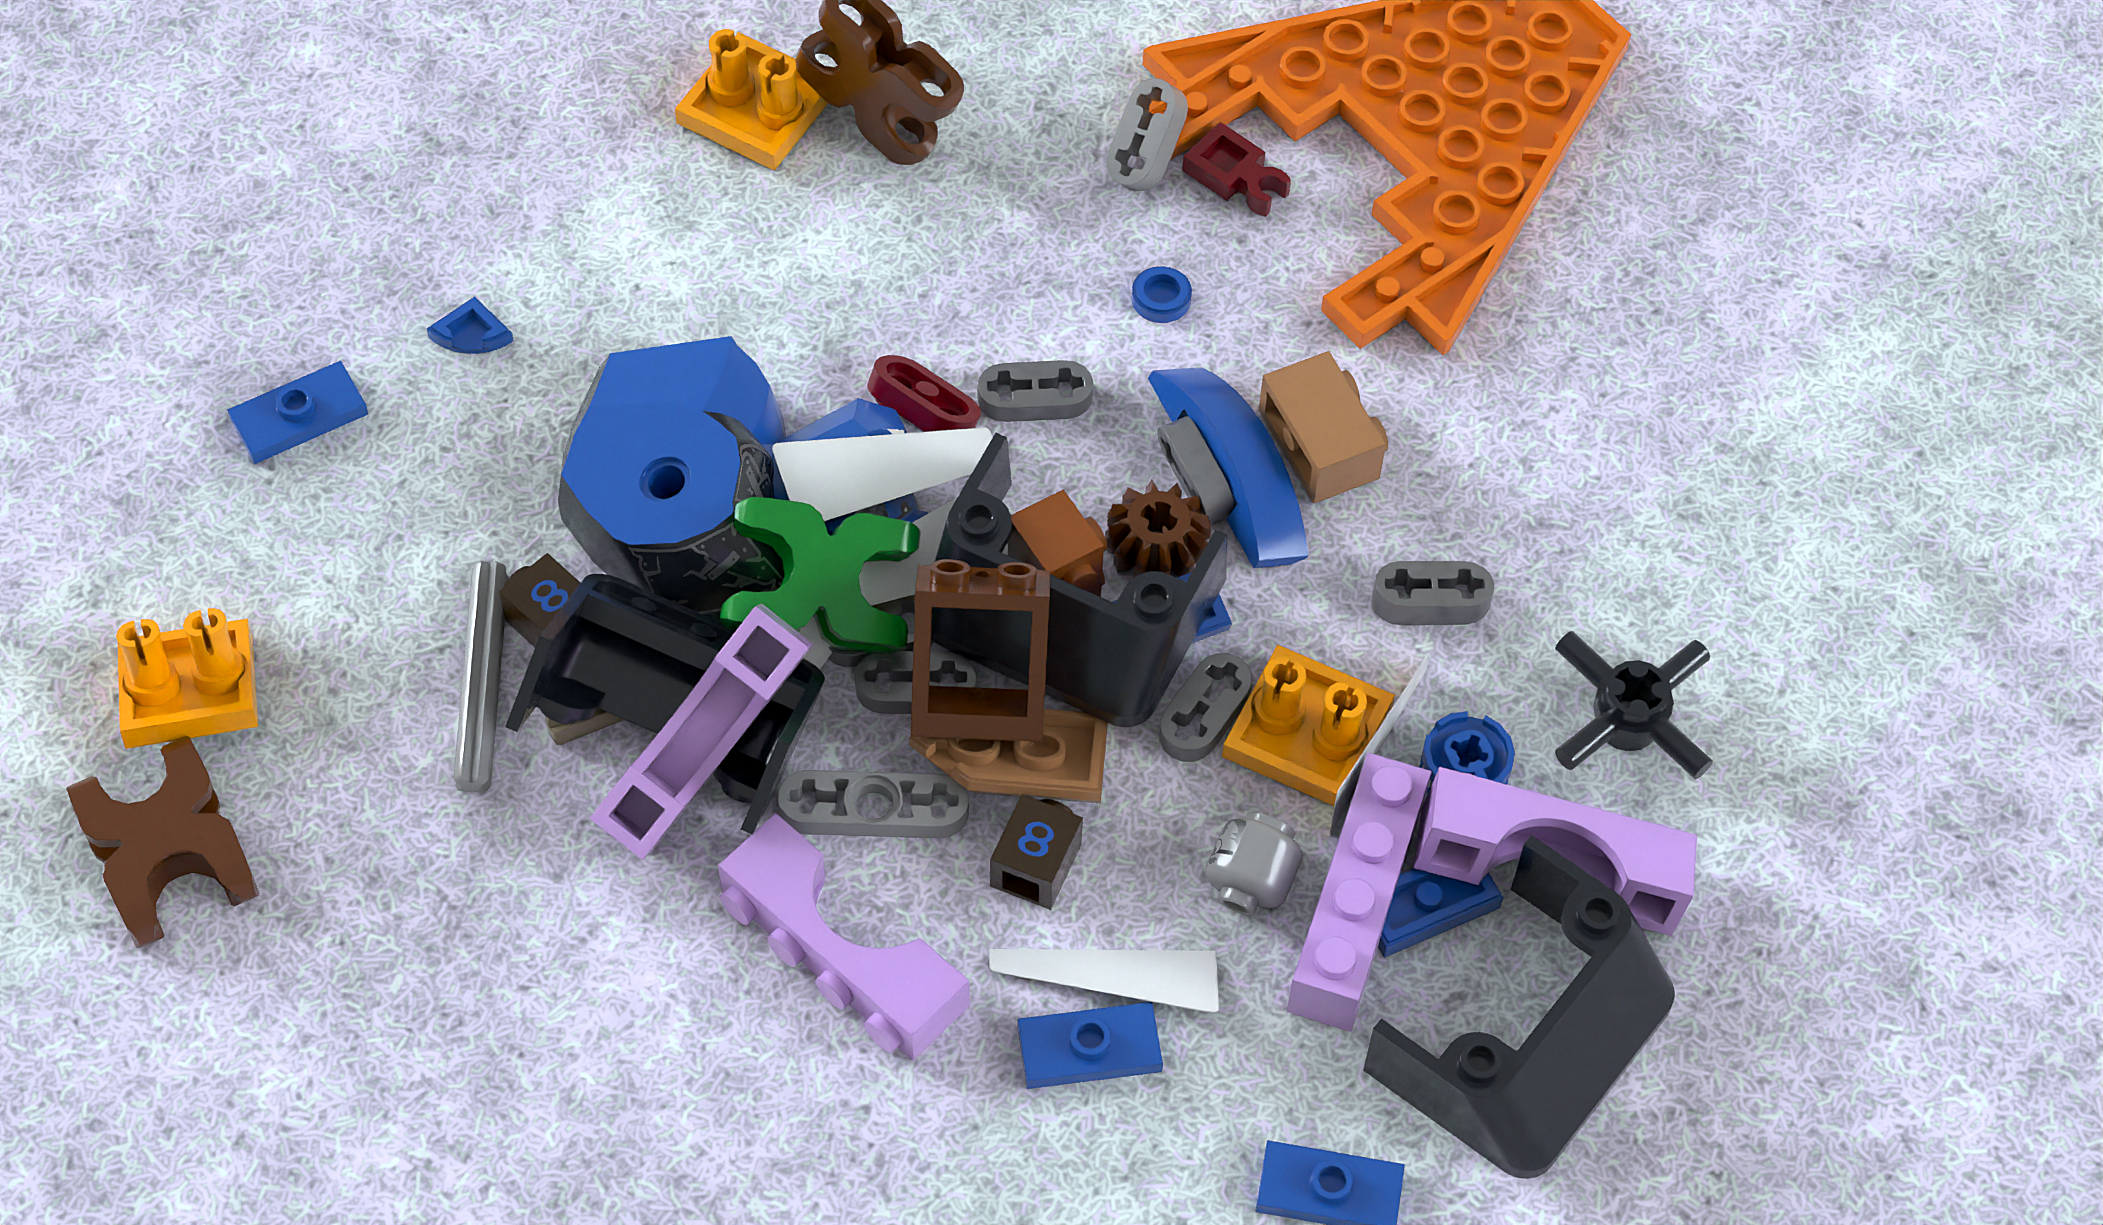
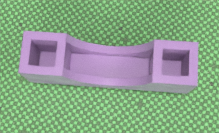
M763 604L755 606L714 658L705 674L674 715L627 769L589 819L643 860L660 842L814 644Z
M1367 753L1292 979L1287 1012L1352 1032L1401 870L1406 862L1421 815L1432 771Z
M1439 767L1421 809L1414 862L1415 869L1479 885L1487 873L1496 866L1507 861L1520 859L1523 845L1532 835L1619 894L1625 900L1638 924L1643 929L1672 936L1694 896L1696 834Z
M776 813L718 864L722 891L720 900L726 910L740 923L748 925L754 920L770 935L767 937V941L770 947L787 965L795 967L802 962L817 976L815 979L817 988L833 1006L843 1010L849 1004L866 1019L864 1022L865 1030L883 1050L892 1053L898 1047L910 1059L914 1060L970 1006L969 980L921 938L899 946L871 948L851 943L833 932L823 921L816 908L819 894L825 883L823 854Z

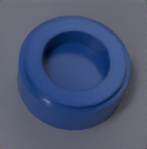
M1156 266L1144 270L1135 278L1132 285V305L1135 311L1144 319L1155 323H1169L1180 319L1190 308L1192 287L1188 278L1180 271L1171 267Z

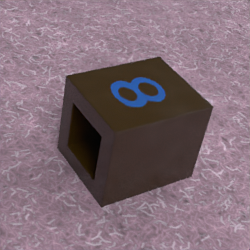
M546 553L531 566H524L515 571L507 580L505 586L499 591L505 621L535 648L541 633L581 582L550 554Z
M1021 794L990 858V887L1051 910L1082 845L1083 817L1074 814L1069 807L1056 800L1042 799L1039 801Z

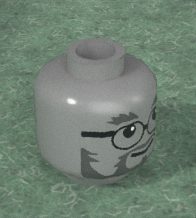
M1254 811L1248 812L1245 818L1229 820L1222 828L1205 868L1207 879L1212 886L1220 891L1217 901L1226 908L1247 916H1253L1257 907L1272 909L1281 906L1287 898L1303 859L1300 846L1293 840L1296 834L1294 829L1279 819Z

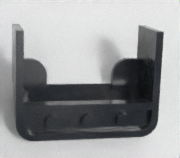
M999 433L994 434L948 513L934 562L953 559L963 561L969 564L970 567L998 568L1001 564L1009 562L1024 563L1002 553L1012 534L1011 514L1007 506L1002 502L1012 485L1007 437ZM1215 530L1187 582L1163 572H1145L1128 582L1116 604L1050 575L1045 694L1114 726L1134 727L1147 721L1156 710L1226 582L1227 534ZM932 607L931 640L1028 686L1032 611Z
M607 574L587 575L539 636L505 727L518 732L536 707L547 718L561 724H574L577 721L588 720L594 716L599 708L658 734L700 681L714 658L735 631L727 629L721 622L618 577ZM804 658L713 773L727 796L739 802L751 803L740 830L752 835L776 792L825 681L822 671Z
M1532 835L1523 845L1510 890L1561 924L1567 939L1574 946L1591 957L1517 1051L1491 1034L1471 1032L1456 1038L1438 1059L1381 1018L1373 1028L1363 1069L1364 1072L1499 1169L1513 1177L1523 1179L1538 1177L1546 1173L1553 1166L1667 1018L1675 997L1674 986L1669 975L1625 900L1615 891Z

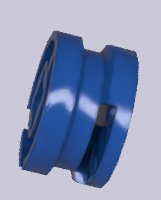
M1468 711L1450 713L1436 721L1435 727L1429 735L1426 734L1419 768H1422L1424 765V769L1432 771L1430 776L1432 783L1439 767L1508 784L1515 750L1512 739L1503 726L1485 715L1484 719L1469 717Z

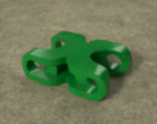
M750 497L736 504L734 513L736 531L742 537L755 539L772 546L783 561L784 579L780 588L776 591H741L722 604L720 621L727 629L736 631L753 608L763 604L798 632L814 617L821 638L834 648L892 654L907 648L909 632L907 622L901 616L889 614L872 607L861 594L859 574L866 562H899L909 558L919 549L921 531L915 524L869 513H857L847 517L830 536L822 514L810 504L763 497Z

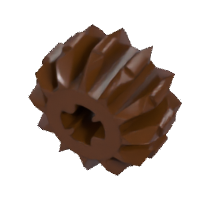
M1152 479L1146 486L1145 494L1127 487L1125 494L1122 496V504H1112L1107 515L1108 530L1105 531L1107 553L1114 554L1113 564L1116 567L1117 573L1131 570L1133 567L1134 577L1152 571L1163 572L1169 575L1173 571L1178 577L1191 573L1194 570V564H1197L1208 544L1207 540L1211 536V522L1208 515L1201 514L1202 506L1199 496L1181 499L1182 490L1178 482L1167 492L1159 491Z

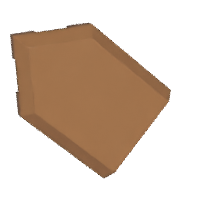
M1044 709L1042 742L909 737L910 747L973 793L1020 797L1023 794L1031 798L1101 804L1108 723L1088 713Z

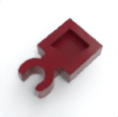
M1219 122L1183 155V172L1226 201L1235 193L1240 192L1246 196L1247 206L1258 215L1266 217L1271 210L1272 198L1262 191L1271 190L1283 198H1286L1290 192L1291 179L1287 173L1275 167H1264L1266 152L1222 122Z

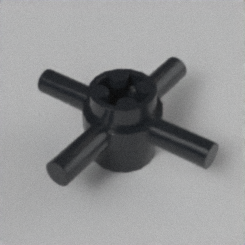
M1574 631L1568 632L1559 640L1555 650L1597 688L1593 703L1595 719L1555 750V755L1562 766L1568 770H1573L1605 743L1616 749L1636 751L1649 746L1654 741L1695 780L1700 778L1711 767L1713 760L1670 721L1674 705L1671 691L1710 660L1709 651L1700 641H1691L1659 668L1651 663L1640 660L1625 661L1613 668ZM1629 701L1631 703L1629 705V708H1627L1626 706L1621 704V702Z

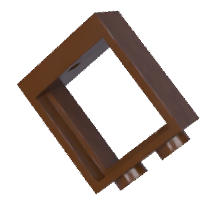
M953 559L938 560L933 562L931 566L918 565L915 589L911 736L1042 742L1050 571L1037 570L1034 566L1021 562L1004 563L998 566V568L970 567L969 564L963 561ZM932 607L1032 611L1028 690L931 686Z

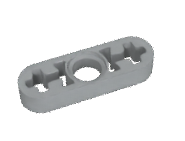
M802 770L788 776L780 785L778 790V808L780 817L800 834L947 838L957 834L965 826L969 817V796L965 787L945 774ZM805 791L815 792L816 800L819 802L815 803L813 813L800 812L799 803L797 802L801 801ZM836 791H845V816H836ZM879 793L889 798L893 805L891 810L883 817L871 819L860 815L855 809V804L866 794ZM902 793H911V818H902ZM936 795L946 796L947 804L951 806L947 807L945 817L938 818L932 816V810L929 805H932Z

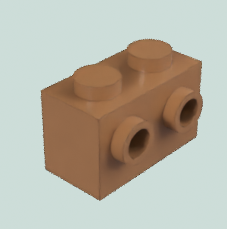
M1330 351L1263 375L1259 412L1313 504L1380 479L1384 453L1388 450V438L1385 429L1377 417H1369L1360 402V394L1355 379L1348 370L1341 371Z

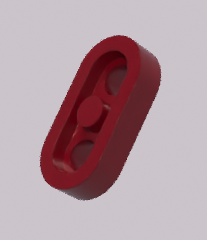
M897 355L879 357L874 363L867 387L879 405L895 409L900 416L923 432L976 428L981 415L978 404L971 397L912 359Z

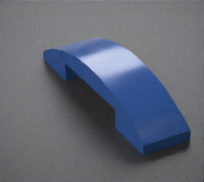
M1202 367L1153 370L1148 380L1170 420L1173 422L1189 416L1221 469L1237 502L1236 507L1227 518V522L1252 567L1263 568L1291 565L1308 557L1306 534L1290 476L1270 434L1250 405L1225 380Z

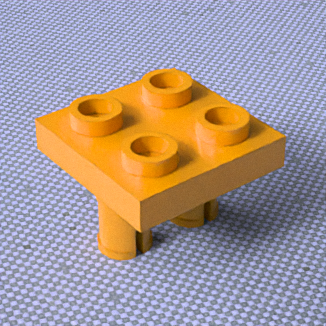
M730 29L716 31L709 39L712 64L676 106V124L775 171L828 105V102L800 76L796 69L795 58L740 32L735 35L734 30Z
M208 608L210 625H205L201 610H197L185 618L184 629L160 632L158 624L150 619H141L142 636L138 635L134 621L127 622L118 629L116 638L118 641L119 723L125 749L176 741L185 736L195 738L258 727L253 636L248 618L227 622L225 614L220 609Z
M1277 644L1223 744L1222 757L1334 806L1336 794L1340 786L1392 709L1395 695Z

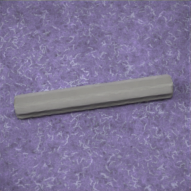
M480 561L472 568L453 776L457 790L463 792L487 791L491 786L505 624L499 591L508 580L507 568L498 561L491 563Z

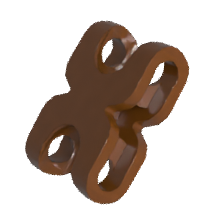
M822 0L818 16L819 23L823 29L811 34L802 42L795 59L798 73L830 105L838 108L848 105L853 106L855 109L856 125L861 134L890 161L899 165H912L923 161L932 152L938 138V127L935 121L953 113L962 99L964 93L963 79L929 44L922 41L906 44L903 41L902 24L897 14L882 0ZM845 4L856 9L861 16V25L859 26L849 16L844 14L840 10L839 5ZM815 55H828L837 66H824L816 59ZM924 82L935 84L942 90L944 95H931L921 84ZM897 122L907 131L914 133L918 137L919 143L911 144L902 140L896 131Z
M189 736L162 746L160 751L164 758L166 777L160 789L144 801L127 804L113 800L100 786L97 777L94 776L66 788L80 827L89 842L92 852L98 860L105 863L102 873L104 882L136 948L144 947L164 938V932L157 918L156 903L164 887L178 877L198 873L214 878L224 888L231 905L234 907L260 894L233 826L228 819L219 815V799L209 774Z

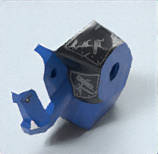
M732 336L610 353L600 365L572 425L564 450L558 494L560 516L563 523L590 559L607 575L628 581L703 615L721 613L722 604L732 595L741 591H776L780 588L784 579L783 561L774 548L755 539L742 537L736 531L734 524L735 506L742 500L750 497H763L790 501L772 451L774 444L904 434L907 432L895 409L857 398L786 436L783 415L770 384L757 363L736 344ZM914 493L884 502L889 518L913 523L929 514L926 511L919 510ZM855 512L824 521L828 534L831 536L834 530L847 517L855 515Z

